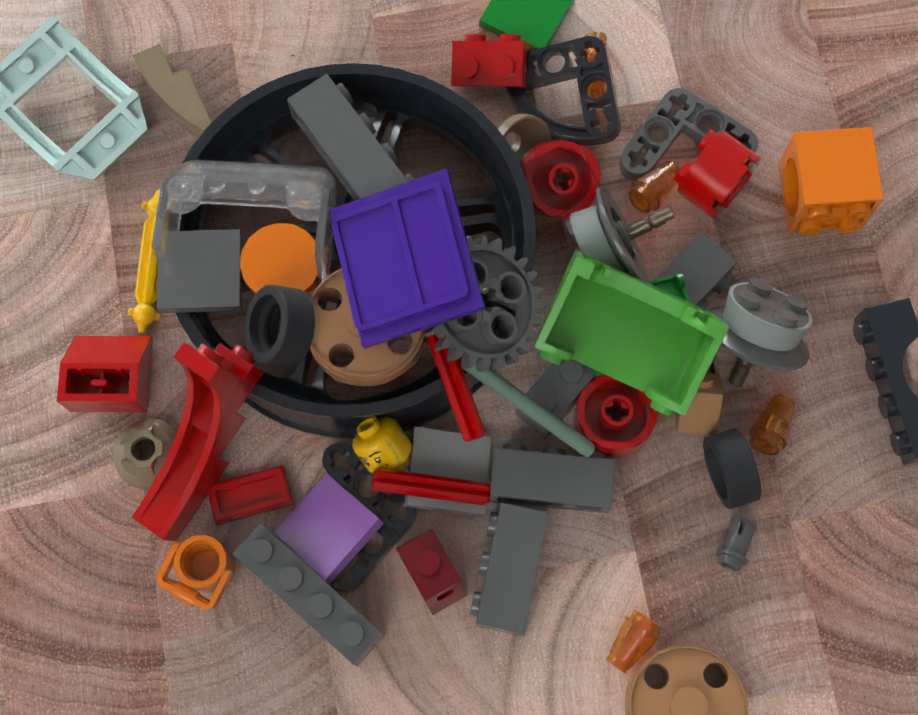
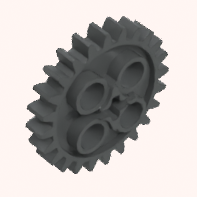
M482 235L474 239V241L470 236H467L484 305L486 308H490L463 316L462 325L458 324L454 319L430 327L426 330L424 336H437L438 341L434 346L435 351L444 348L449 349L447 362L456 361L461 357V369L471 368L475 364L477 372L489 370L490 367L494 371L505 368V363L510 365L518 362V355L531 351L527 342L536 341L539 336L532 327L543 325L545 322L536 315V311L545 308L546 304L536 301L535 297L544 288L532 286L531 281L538 273L537 271L525 272L524 267L527 264L528 258L524 257L516 261L514 259L515 246L502 251V240L499 238L488 244L486 235ZM500 283L506 287L508 298L502 294ZM504 308V309L510 310V311L512 312V314H510V313H508L507 311H504V310H502V309ZM492 321L498 326L499 337H496L492 331Z

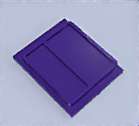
M447 168L330 209L332 216L331 226L352 316L364 349L421 330L424 331L427 328L485 309Z

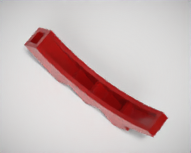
M183 342L174 355V358L183 366L187 378V397L183 416L163 466L132 516L133 519L162 540L176 541L207 497L210 488L218 481L230 463L221 455L247 419L237 411L264 373L253 365L255 362L252 358L253 355L238 344L230 350L219 343L216 349L212 350L203 343L198 349H195Z

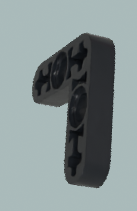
M338 442L327 447L323 453L322 463L324 469L330 477L384 523L377 531L383 537L381 550L374 554H368L362 549L358 552L362 559L369 562L368 565L363 568L358 562L351 570L354 575V579L351 582L343 579L338 583L336 578L332 581L331 586L338 591L349 592L356 589L412 528L417 518L416 508L407 507L405 512L408 519L404 522L401 519H397L393 523L390 521L392 513L388 507L382 504L380 510L374 508V506L385 499L387 492H379L371 498L364 497L359 493L358 488L361 480L373 475L366 467L355 474L351 484L345 482L351 478V475L343 467H338L336 470L332 469L335 465L332 457L336 453L341 457L348 453L347 461L356 471L361 464L364 466L355 454L352 446L347 443ZM393 494L388 497L398 508L405 504V495Z

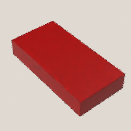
M283 465L215 483L208 492L214 522L217 526L294 505L286 470Z

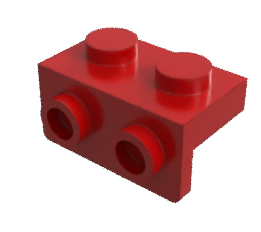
M465 34L464 41H452L451 86L526 88L527 51L532 50V44L521 41L522 35L500 34L499 41H486V35Z

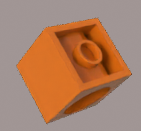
M872 127L794 132L778 163L788 233L800 232L803 236H812L822 233L823 230L838 229L839 233H852L863 228L884 200Z

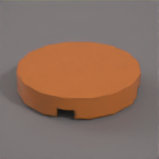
M274 223L260 228L248 238L241 251L240 269L246 285L254 294L265 285L297 288L308 294L315 288L321 276L322 257L316 240L305 229L293 224Z

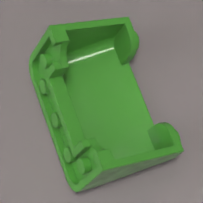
M575 251L544 319L545 322L540 328L539 336L534 342V347L540 349L538 353L540 357L551 363L560 365L562 360H575L644 392L652 400L649 406L664 415L672 416L675 411L685 416L730 326L720 317L586 254Z

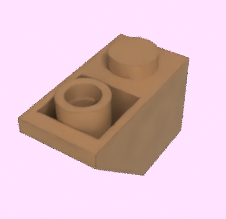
M716 355L686 415L683 416L674 411L677 433L717 434L724 394Z

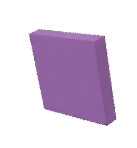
M326 474L273 533L330 585L384 523L332 477Z

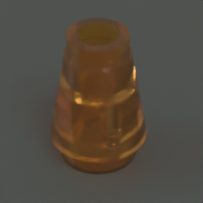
M666 161L663 165L633 181L631 189L628 191V198L631 204L642 213L657 211L677 184L674 177L679 171V167L671 161Z
M780 394L772 397L749 430V435L751 436L749 443L755 450L767 455H778L781 449L786 448L793 409L795 407L792 399Z
M634 609L630 617L625 615L606 660L627 674L629 669L660 640L657 635L662 627Z

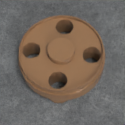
M342 268L326 277L314 290L310 300L314 307L315 328L310 350L321 368L335 381L355 386L380 385L401 376L418 362L426 339L424 336L426 330H421L367 349L362 347L359 331L354 324ZM337 298L342 301L336 310L325 311L321 309L322 304L327 299ZM404 339L412 344L411 349L404 354H396L390 350L391 345L397 340ZM348 352L354 356L348 366L337 367L332 364L334 357L339 353Z
M674 645L651 654L637 666L626 688L624 710L625 715H748V701L738 674L721 656L699 646ZM709 664L717 666L722 671L723 680L717 688L710 687L704 680V670ZM650 665L658 666L664 672V684L659 689H653L645 682L644 673Z

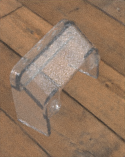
M190 160L183 163L163 181L160 187L152 249L164 275L173 276L181 214L195 210L200 204L288 208L291 214L298 219L318 221L314 257L319 282L321 283L329 276L333 236L330 209L335 208L337 189L335 178L329 170L318 166Z

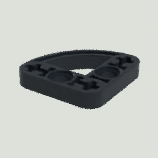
M585 36L527 51L526 88L505 87L517 110L520 113L541 118L547 124L551 138L554 140H568L582 146L601 145L614 141L621 131V120L609 53L603 41L598 37ZM589 48H594L597 53L594 55V61L588 62L585 58ZM570 52H573L577 58L574 59L577 64L576 67H573V62L569 55ZM559 55L565 59V64L560 71L551 73L546 70V63L551 57ZM535 61H537V66L541 72L540 76L534 71V69H537L534 65ZM577 78L585 126L569 125L549 118L530 102L525 91ZM595 81L605 82L607 90L602 97L593 99L587 95V90L591 83ZM596 108H603L608 122H612L606 126V132L601 133L598 127H594L600 124L599 113Z

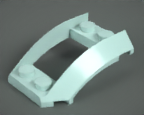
M54 15L0 62V119L60 173L95 181L148 130L139 94L103 65L76 37H73L59 23V20ZM65 59L116 105L114 109L66 153L15 107L18 102Z

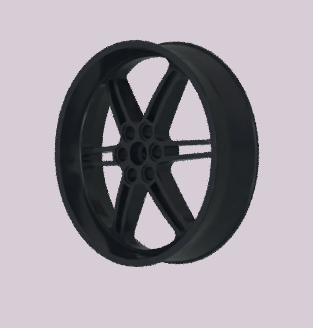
M361 63L330 64L284 75L256 88L224 110L204 130L180 165L169 191L161 232L204 230L211 205L220 190L239 168H247L305 225L303 229L316 240L318 248L322 250V273L317 286L330 274L341 269L331 221L320 224L315 222V220L321 214H331L330 209L353 202V198L347 190L338 196L327 194L299 168L270 146L276 139L300 128L292 117L287 99L325 74H328L335 85L342 83L353 99L351 106L358 115L363 112L367 117L376 118L373 124L376 133L373 135L379 143H381L388 123L395 121L388 145L396 156H398L405 132L409 129L420 128L450 142L478 166L492 185L493 192L484 197L457 200L461 218L484 213L494 214L462 219L466 237L484 232L496 233L503 241L504 250L511 246L516 247L514 255L516 261L524 257L528 258L527 264L524 267L526 273L533 271L536 246L535 211L530 188L516 155L498 128L478 108L443 84L400 68ZM261 154L309 198L304 203H301L253 156ZM242 275V293L251 291ZM502 284L501 292L504 297L508 298L507 289ZM337 298L327 299L322 304L321 309L326 310L328 301L337 304V309L342 301ZM504 308L502 309V310L507 311L508 313L512 314V312H511L510 310H507V309H504ZM210 312L176 313L180 324L197 349L203 343L212 350H215L219 343L232 350L214 328ZM492 321V331L496 337H499L498 326ZM310 348L303 360L297 364V368L291 376L279 378L264 372L244 401L262 415L284 426L309 434L354 439L357 434L356 429L358 425L371 416H376L377 419L386 416L394 418L403 431L413 429L414 426L420 427L453 410L437 366L409 385L391 392L364 399L336 400L326 392V382L329 374L320 365H318L313 384L305 386L313 357ZM463 369L473 395L484 384Z

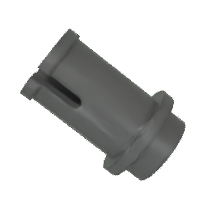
M732 517L723 547L718 548L716 551V555L719 557L717 563L726 569L739 572L741 567L746 566L748 563V559L745 556L757 525L750 520H746L742 534H739L743 518Z

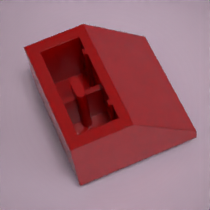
M75 336L60 362L57 402L70 412L148 413L152 336Z

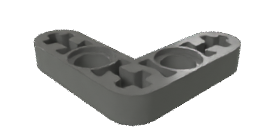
M675 88L665 94L623 150L620 159V171L625 178L631 181L646 179L681 132L700 144L706 133L700 130L699 123L705 119H710L717 123L719 127L717 134L723 130L729 131L731 136L739 142H745L746 147L754 153L758 148V139L750 129L695 94L683 88ZM682 102L685 105L684 109L678 110L673 120H669L668 116L672 106ZM653 127H660L667 132L668 138L663 142H655L649 138L647 131ZM644 147L648 152L645 154L643 164L636 166V168L631 167V159H637Z

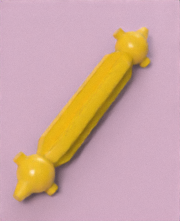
M156 190L153 198L148 200V202L143 201L141 208L146 209L149 217L143 225L135 297L138 305L134 309L129 308L128 316L133 317V320L137 323L138 332L141 334L145 333L148 325L153 321H159L160 314L155 313L152 305L157 299L159 232L162 229L166 205L162 190Z

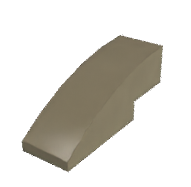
M160 44L134 54L133 57L141 73L162 107L183 128L196 138H199L211 124V121L188 70L184 69L173 74Z

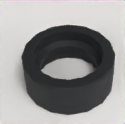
M265 285L257 291L250 302L244 327L247 350L253 355L252 358L257 363L293 367L303 360L309 351L315 328L314 307L309 296L301 289L279 285ZM280 316H281L280 332H279V335H277L278 322H279V319H280Z
M733 428L705 437L703 450L707 469L716 493L727 509H733L760 500L762 491L759 472L743 434L737 428Z

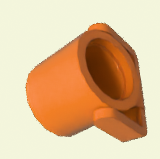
M207 535L192 536L183 541V543L175 541L157 575V583L170 591L172 597L191 607L196 605L204 610H210L219 604L228 583L233 577L235 559L226 546ZM173 564L174 570L182 582H176L168 578ZM198 591L205 593H214L211 599L209 600L204 596L200 595L201 593Z

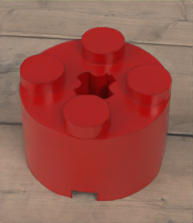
M713 130L709 131L698 146L701 153L692 164L687 161L674 177V180L679 184L677 192L712 219H716L720 215L715 209L720 204L727 208L752 176V173L748 171L751 162L758 166L761 161L760 156L724 130L718 134Z
M568 140L544 142L531 148L519 162L530 188L534 211L538 215L567 218L570 217L571 213L589 208L596 198V189L601 181L600 167L592 152L582 145ZM555 173H562L563 179L559 181V185L554 186L552 179L556 177Z
M604 374L597 376L580 393L574 413V426L577 432L596 445L594 451L604 453L608 459H620L635 454L644 446L655 427L658 411L649 406L652 400L644 392ZM611 409L617 410L618 416L621 417L620 422L612 421V416H609Z

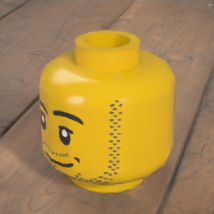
M371 416L358 425L356 429L357 434L354 437L352 446L355 454L369 472L373 474L376 468L403 470L410 460L409 455L412 450V444L394 418L386 416L377 419L376 416Z

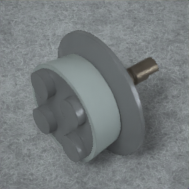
M603 186L596 189L597 205L571 213L570 218L565 220L572 239L577 241L579 248L574 249V252H581L644 282L648 281L646 267L635 238L652 231L653 228L656 229L665 225L667 221L675 218L671 205L649 214L648 217L645 216L631 224H627L609 192Z
M751 278L749 282L736 283L730 287L725 306H717L708 310L730 326L720 345L738 357L728 379L730 384L742 387L753 364L775 370H796L806 365L810 353L802 338L812 325L813 319L807 310L809 304L804 299L794 295H787L774 289L765 280Z

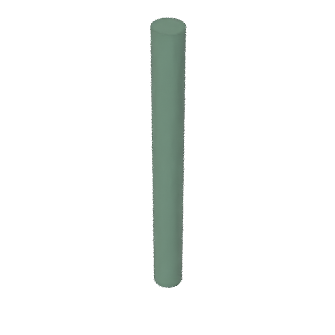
M474 364L473 367L465 369L473 377L587 458L594 452L596 447L594 443L491 368L486 371L477 372Z

